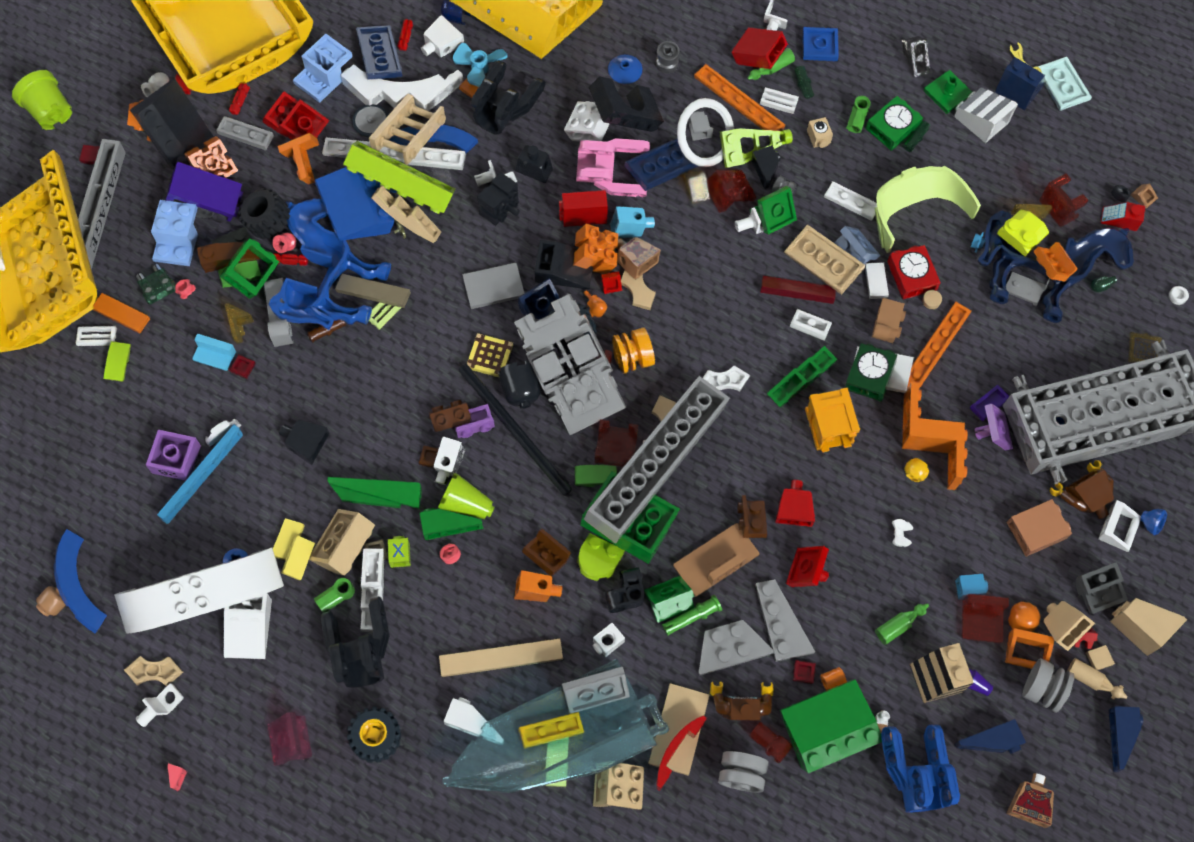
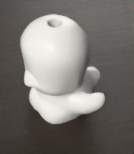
M156 73L149 78L148 83L145 82L141 85V89L144 95L148 97L170 80L165 73Z

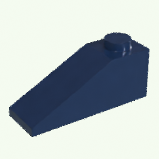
M1114 706L1108 710L1113 772L1124 770L1140 733L1141 726L1143 725L1140 707Z
M1014 719L962 739L954 745L960 749L997 753L1009 751L1010 754L1022 750L1020 746L1025 744L1026 741Z

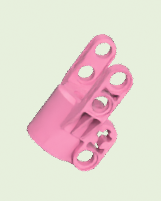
M616 138L608 142L580 141L576 181L594 183V186L601 190H606V193L610 195L646 197L647 191L641 185L612 183L614 152H647L650 150V142Z

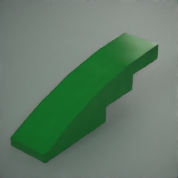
M823 346L797 369L794 368L767 395L779 407H782L837 362V358Z

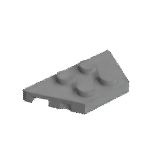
M744 620L713 628L704 632L698 674L701 676L773 654L774 651Z

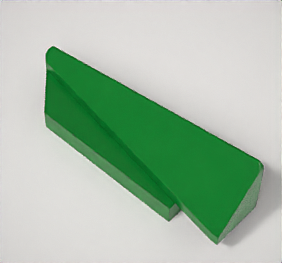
M328 477L327 479L329 485L342 502L401 508V504L418 509L420 507L422 487L418 482Z

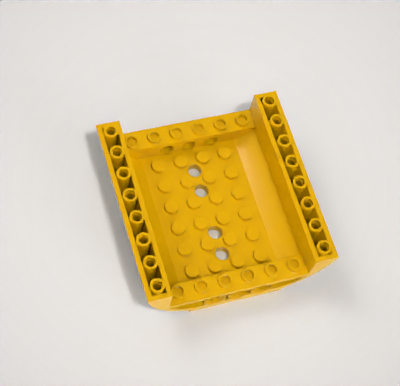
M52 150L40 159L44 177L0 207V248L6 268L4 271L0 270V352L14 351L45 342L94 309L93 304L97 298V289L63 162L55 150Z

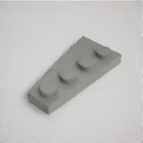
M776 580L756 583L755 587L771 647L774 651L775 662L814 654L815 650Z

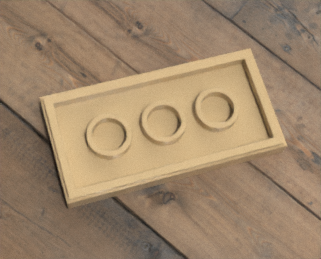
M806 225L784 251L787 256L841 295L865 268V264L809 225Z
M674 684L669 685L649 765L659 767L667 747L678 732L691 721L705 715L709 694ZM700 730L695 738L687 734L670 759L667 767L673 770V772L689 776Z

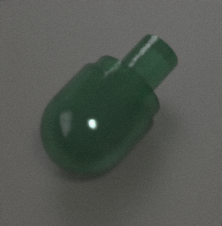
M1116 276L1095 278L1091 282V289L1097 293L1108 290L1111 284L1117 283Z

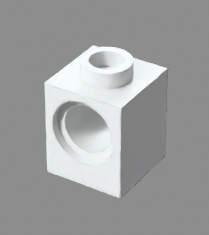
M611 623L593 637L594 644L592 646L599 655L603 653L607 657L625 642V637ZM609 637L613 640V643L611 645H604L602 639Z

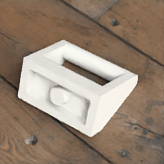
M1116 500L1109 509V515L1106 517L1099 540L1129 552L1141 516L1125 503ZM1120 514L1132 519L1124 542L1113 534Z

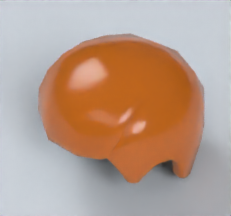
M1018 602L1011 608L1008 622L1012 629L1016 628L1033 632L1040 623L1041 615L1033 604Z

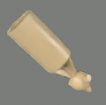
M1074 658L1067 672L1074 673V678L1096 691L1111 692L1112 699H1127L1128 696L1124 693L1122 685L1114 687L1105 674L1077 658Z

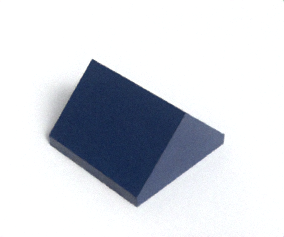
M548 278L518 297L519 310L524 316L532 313L535 319L541 320L549 316L551 311H554L551 302L560 298L551 280Z

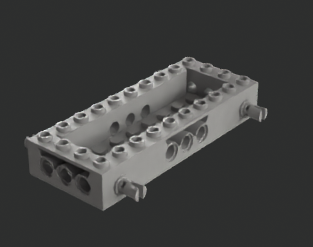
M1161 340L1160 343L1156 341L1152 344V347L1158 357L1032 389L1028 388L1024 375L1020 378L1018 376L1014 377L1012 381L1018 392L1009 396L1003 404V408L1030 475L1050 470L1054 483L1058 484L1060 481L1063 483L1067 481L1062 466L1189 433L1194 435V362L1188 349L1169 354L1164 340ZM1163 390L1169 391L1171 397H1166L1163 394ZM1127 399L1134 400L1136 406H1130ZM1092 408H1097L1100 411V415L1093 414ZM1056 417L1063 418L1065 424H1058L1056 421Z

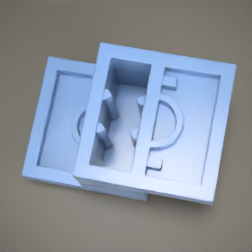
M325 34L302 55L305 69L293 79L294 84L320 103L342 82L341 67L353 57L352 52Z
M159 201L151 230L157 242L152 257L154 262L190 266L198 237L194 226L198 209L196 204Z

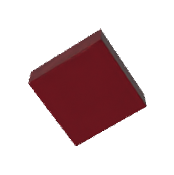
M83 145L79 158L80 163L95 164L100 146Z
M238 354L229 371L247 379L256 363Z
M795 660L793 681L813 684L816 663Z

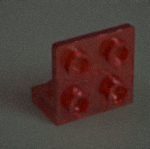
M716 170L704 183L719 212H725L734 201H754L756 199L753 189L742 170Z
M968 594L963 599L962 639L1002 643L1003 611L1009 606V598Z

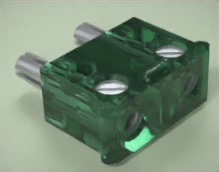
M156 264V267L153 266L155 272L144 278L139 273L136 276L138 279L137 283L144 293L143 297L148 305L176 291L174 280L170 279L165 269H161L158 264Z

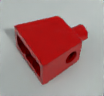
M792 480L791 489H784L782 492L775 523L812 527L815 522L812 492L803 490L802 481Z

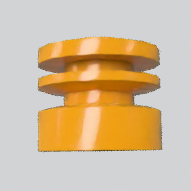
M644 327L632 330L631 340H629L626 333L621 334V339L619 335L612 336L613 354L623 374L627 373L629 368L631 371L636 370V361L641 368L655 365L653 347Z

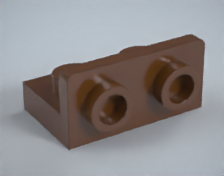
M742 495L741 502L737 503V512L741 514L739 530H742L743 538H767L765 502L747 501L746 495Z

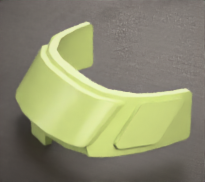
M929 166L917 169L912 167L902 171L900 175L882 185L877 192V207H875L881 247L885 248L886 253H889L895 241L887 225L889 217L898 210L925 199L938 197L950 200L962 208L971 219H974L981 205L966 182L957 173L945 166Z

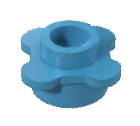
M984 232L981 235L975 234L971 248L976 249L975 253L978 248L982 249L985 242V238H982Z

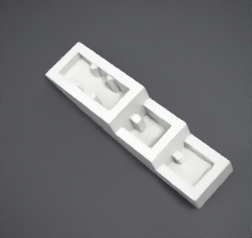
M363 549L361 577L362 633L373 632L369 612L370 599L380 596L383 601L384 549Z

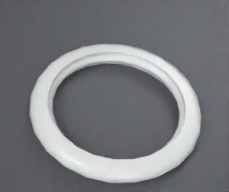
M702 98L690 103L684 109L677 125V139L682 153L690 162L701 167H710L724 159L722 149L718 154L709 158H701L690 150L685 135L686 124L690 115L699 108L708 107L716 110L721 115L726 130L734 129L731 115L721 103L713 99Z

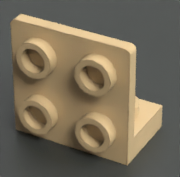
M611 761L596 763L593 806L642 809L644 767Z

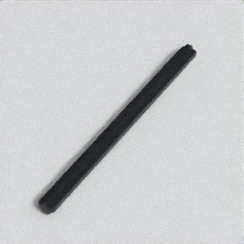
M463 364L459 368L462 376L483 401L488 404L489 408L562 495H568L572 491L570 485L468 364Z

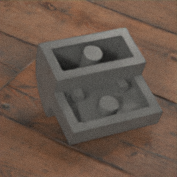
M1117 562L1076 578L1077 592L1079 596L1082 595L1089 614L1097 613L1128 600L1121 583L1124 579Z

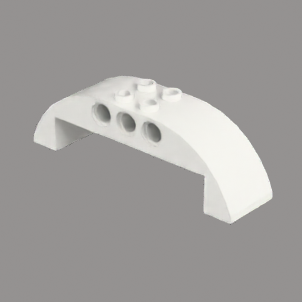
M269 548L243 558L152 585L114 594L125 632L135 633L225 608L283 587L284 584L273 548Z

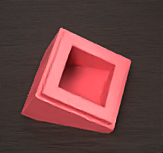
M168 763L170 788L178 791L187 772L181 767Z

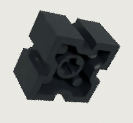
M502 172L491 181L489 187H486L477 196V201L480 205L478 207L479 215L495 226L499 222L505 221L508 211L514 216H517L520 212L516 208L519 204L518 184Z

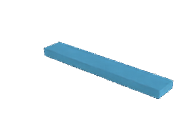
M233 424L157 515L166 524L170 523L243 436L239 427Z

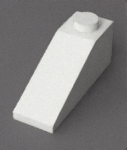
M461 697L458 700L452 699L444 719L445 725L500 746L504 745L503 738L470 705L469 700Z

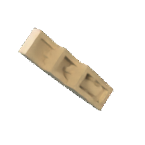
M383 185L371 197L396 221L426 240L434 243L441 234L438 227L418 206L411 208L400 195L394 198Z

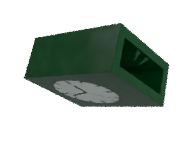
M861 343L846 381L848 391L882 402L896 365L897 354L890 350L878 349L871 344L865 345Z

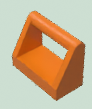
M1016 628L1009 632L1005 663L1030 669L1035 665L1036 661L1012 656L1016 642L1044 648L1043 659L1048 662L1050 661L1054 645V638L1052 636Z

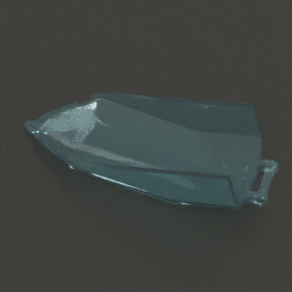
M615 659L574 680L621 667V665ZM625 674L630 697L579 711L584 728L583 734L524 749L518 730L519 727L570 714L563 686H560L485 722L481 727L482 733L476 741L472 740L453 764L451 774L443 778L442 782L446 787L511 793L593 775L656 746L657 743L654 736L667 733L669 727L662 719L656 705L657 700L655 696L649 694L638 700ZM649 707L656 723L652 727H650L644 714L643 708Z

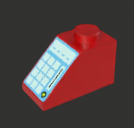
M1125 202L1103 207L1101 224L1137 231L1144 221L1145 206Z

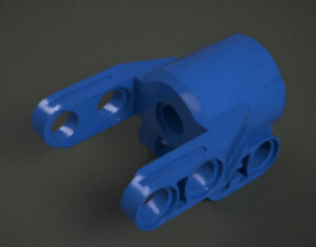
M928 725L926 727L924 741L929 765L906 766L902 737L897 728L884 727L881 732L886 769L898 790L902 791L906 813L937 810L958 804L960 793L956 771L953 765L949 764L941 726ZM948 791H950V795H951V799H950V800H949V797H948Z

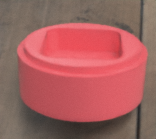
M447 544L440 551V558L446 564L457 562L461 555L459 548L455 544Z

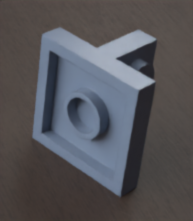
M844 226L840 230L843 235L834 242L863 264H866L869 260H876L881 256L857 228Z

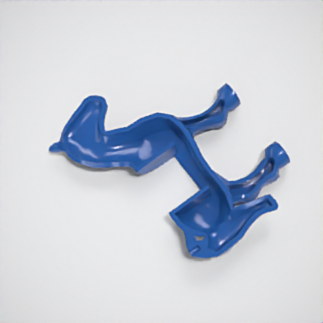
M322 199L306 200L297 204L287 201L286 203L290 209V213H288L290 218L287 219L288 227L302 244L300 248L302 254L311 262L327 267L328 270L319 289L315 286L286 278L281 291L270 299L269 306L271 310L281 320L287 319V322L317 323L327 330H330L333 322L337 320L345 321L349 325L357 321L366 325L371 317V306L363 305L358 308L339 306L329 298V289L346 269L356 272L363 279L371 280L377 277L380 280L386 281L391 271V263L366 264L352 254L346 240L338 241L335 232L324 229L316 221L328 216Z

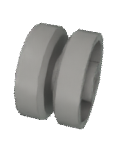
M723 752L721 764L727 769L720 771L718 783L740 791L763 792L765 779L759 775L767 772L769 761L762 757L742 752Z

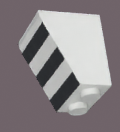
M981 87L977 92L973 91L965 102L962 101L957 105L954 117L986 143L1010 122L1018 104Z

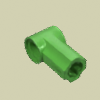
M859 96L855 99L846 127L850 132L861 133L870 107L868 97Z
M340 578L332 587L315 597L314 600L322 612H327L342 601L353 597L355 588L348 579ZM342 586H349L347 592L340 593V589Z

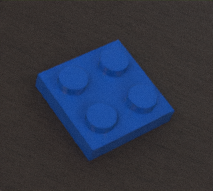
M803 27V60L838 61V28Z

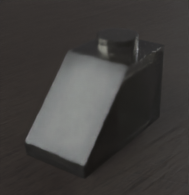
M916 36L902 40L903 54L913 77L929 74L930 65L927 39Z

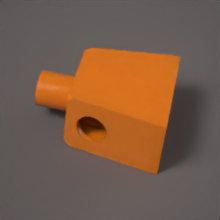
M521 570L516 580L514 599L547 602L550 596L561 597L562 585L552 584V576Z

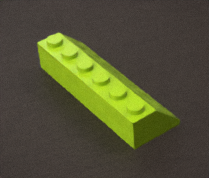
M359 141L352 144L343 164L347 166V170L353 173H362L365 179L369 181L376 180L380 182V186L383 185L386 189H395L398 195L405 198L409 196L414 199L415 203L421 206L424 204L430 206V210L438 214L445 212L455 191V188Z

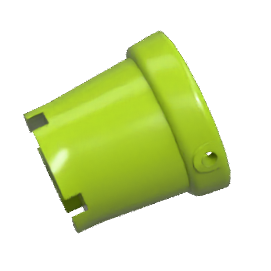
M37 70L29 73L16 83L12 90V98L19 107L24 108L45 130L55 129L54 124L57 122L63 124L72 115L70 109L72 107L58 88V81L47 70Z

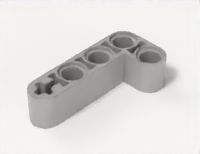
M283 278L267 280L264 283L269 315L268 331L274 347L294 343L291 338L293 336L291 324L287 322V319H279L269 306L270 299L281 291L284 282Z

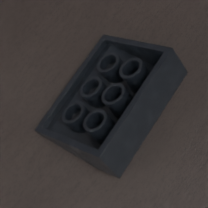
M175 78L130 109L169 167L173 170L177 162L190 165L184 153L195 147L199 149L205 148L203 143L214 137Z

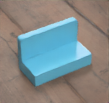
M197 334L195 342L198 347L192 358L193 361L227 371L236 353L233 344Z

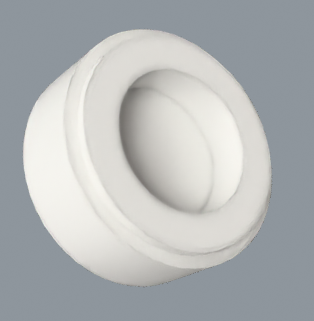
M1175 286L1169 292L1170 301L1177 305L1184 304L1189 298L1188 291L1181 286Z

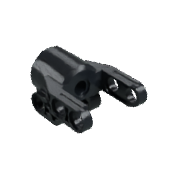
M501 60L494 64L471 100V106L475 108L473 113L475 122L482 129L494 135L501 134L509 121L513 122L528 113L542 94L546 85L545 80L540 78L534 79L521 99H519V93L514 90L508 89L507 92L498 89L497 86L505 76L506 63Z
M380 596L371 598L369 603L374 634L372 636L371 634L360 636L357 640L342 644L338 621L335 619L334 614L331 611L321 614L325 646L330 654L333 676L337 683L344 682L346 687L359 688L379 683L384 679L381 659L385 656L390 634L384 603Z

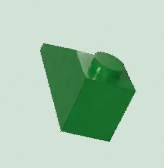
M428 508L424 512H420L425 540L483 529L482 519L435 508Z

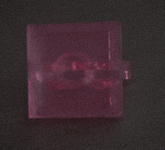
M290 712L267 725L274 766L283 765L290 760L312 757L305 716H295V712Z

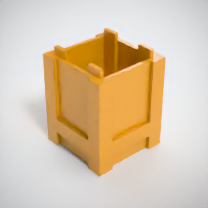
M848 388L810 395V401L808 406L805 407L817 451L821 450L822 453L830 451L829 448L842 445L844 448L852 447L851 444L855 442L854 438L859 433L860 427Z

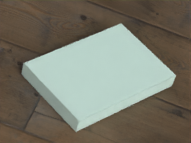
M1067 57L1038 66L1045 75L1044 86L1059 110L1091 100L1090 93Z

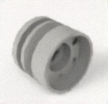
M1040 658L1033 666L1027 678L1022 696L1034 703H1037L1043 696V707L1048 708L1050 706L1051 711L1057 713L1070 696L1075 675L1070 671L1065 673L1063 668H1059L1053 674L1054 664Z

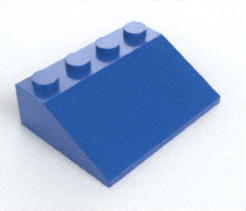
M347 167L315 179V184L338 241L390 233L394 224V218L371 198L380 187L378 181H369L363 177L364 174L359 172L353 173L347 170Z

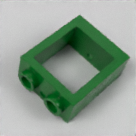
M249 238L243 242L220 277L251 299L257 295L280 261L276 259L273 253L265 251L259 242ZM247 249L269 265L255 286L233 270Z

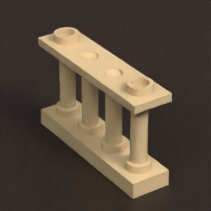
M407 94L369 137L370 147L377 151L387 147L403 153L404 164L408 165L412 159H415L417 153L438 128L445 123L444 107L440 106L435 113L416 107L414 96ZM415 113L429 120L426 124H423L408 117ZM405 124L420 131L413 135L399 128ZM395 135L410 141V143L405 147L389 141V139Z

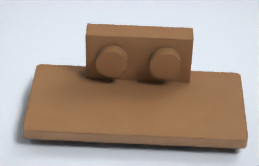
M736 523L674 563L673 567L692 589L694 596L697 597L758 557L759 552L749 538H743V532L739 530V524Z

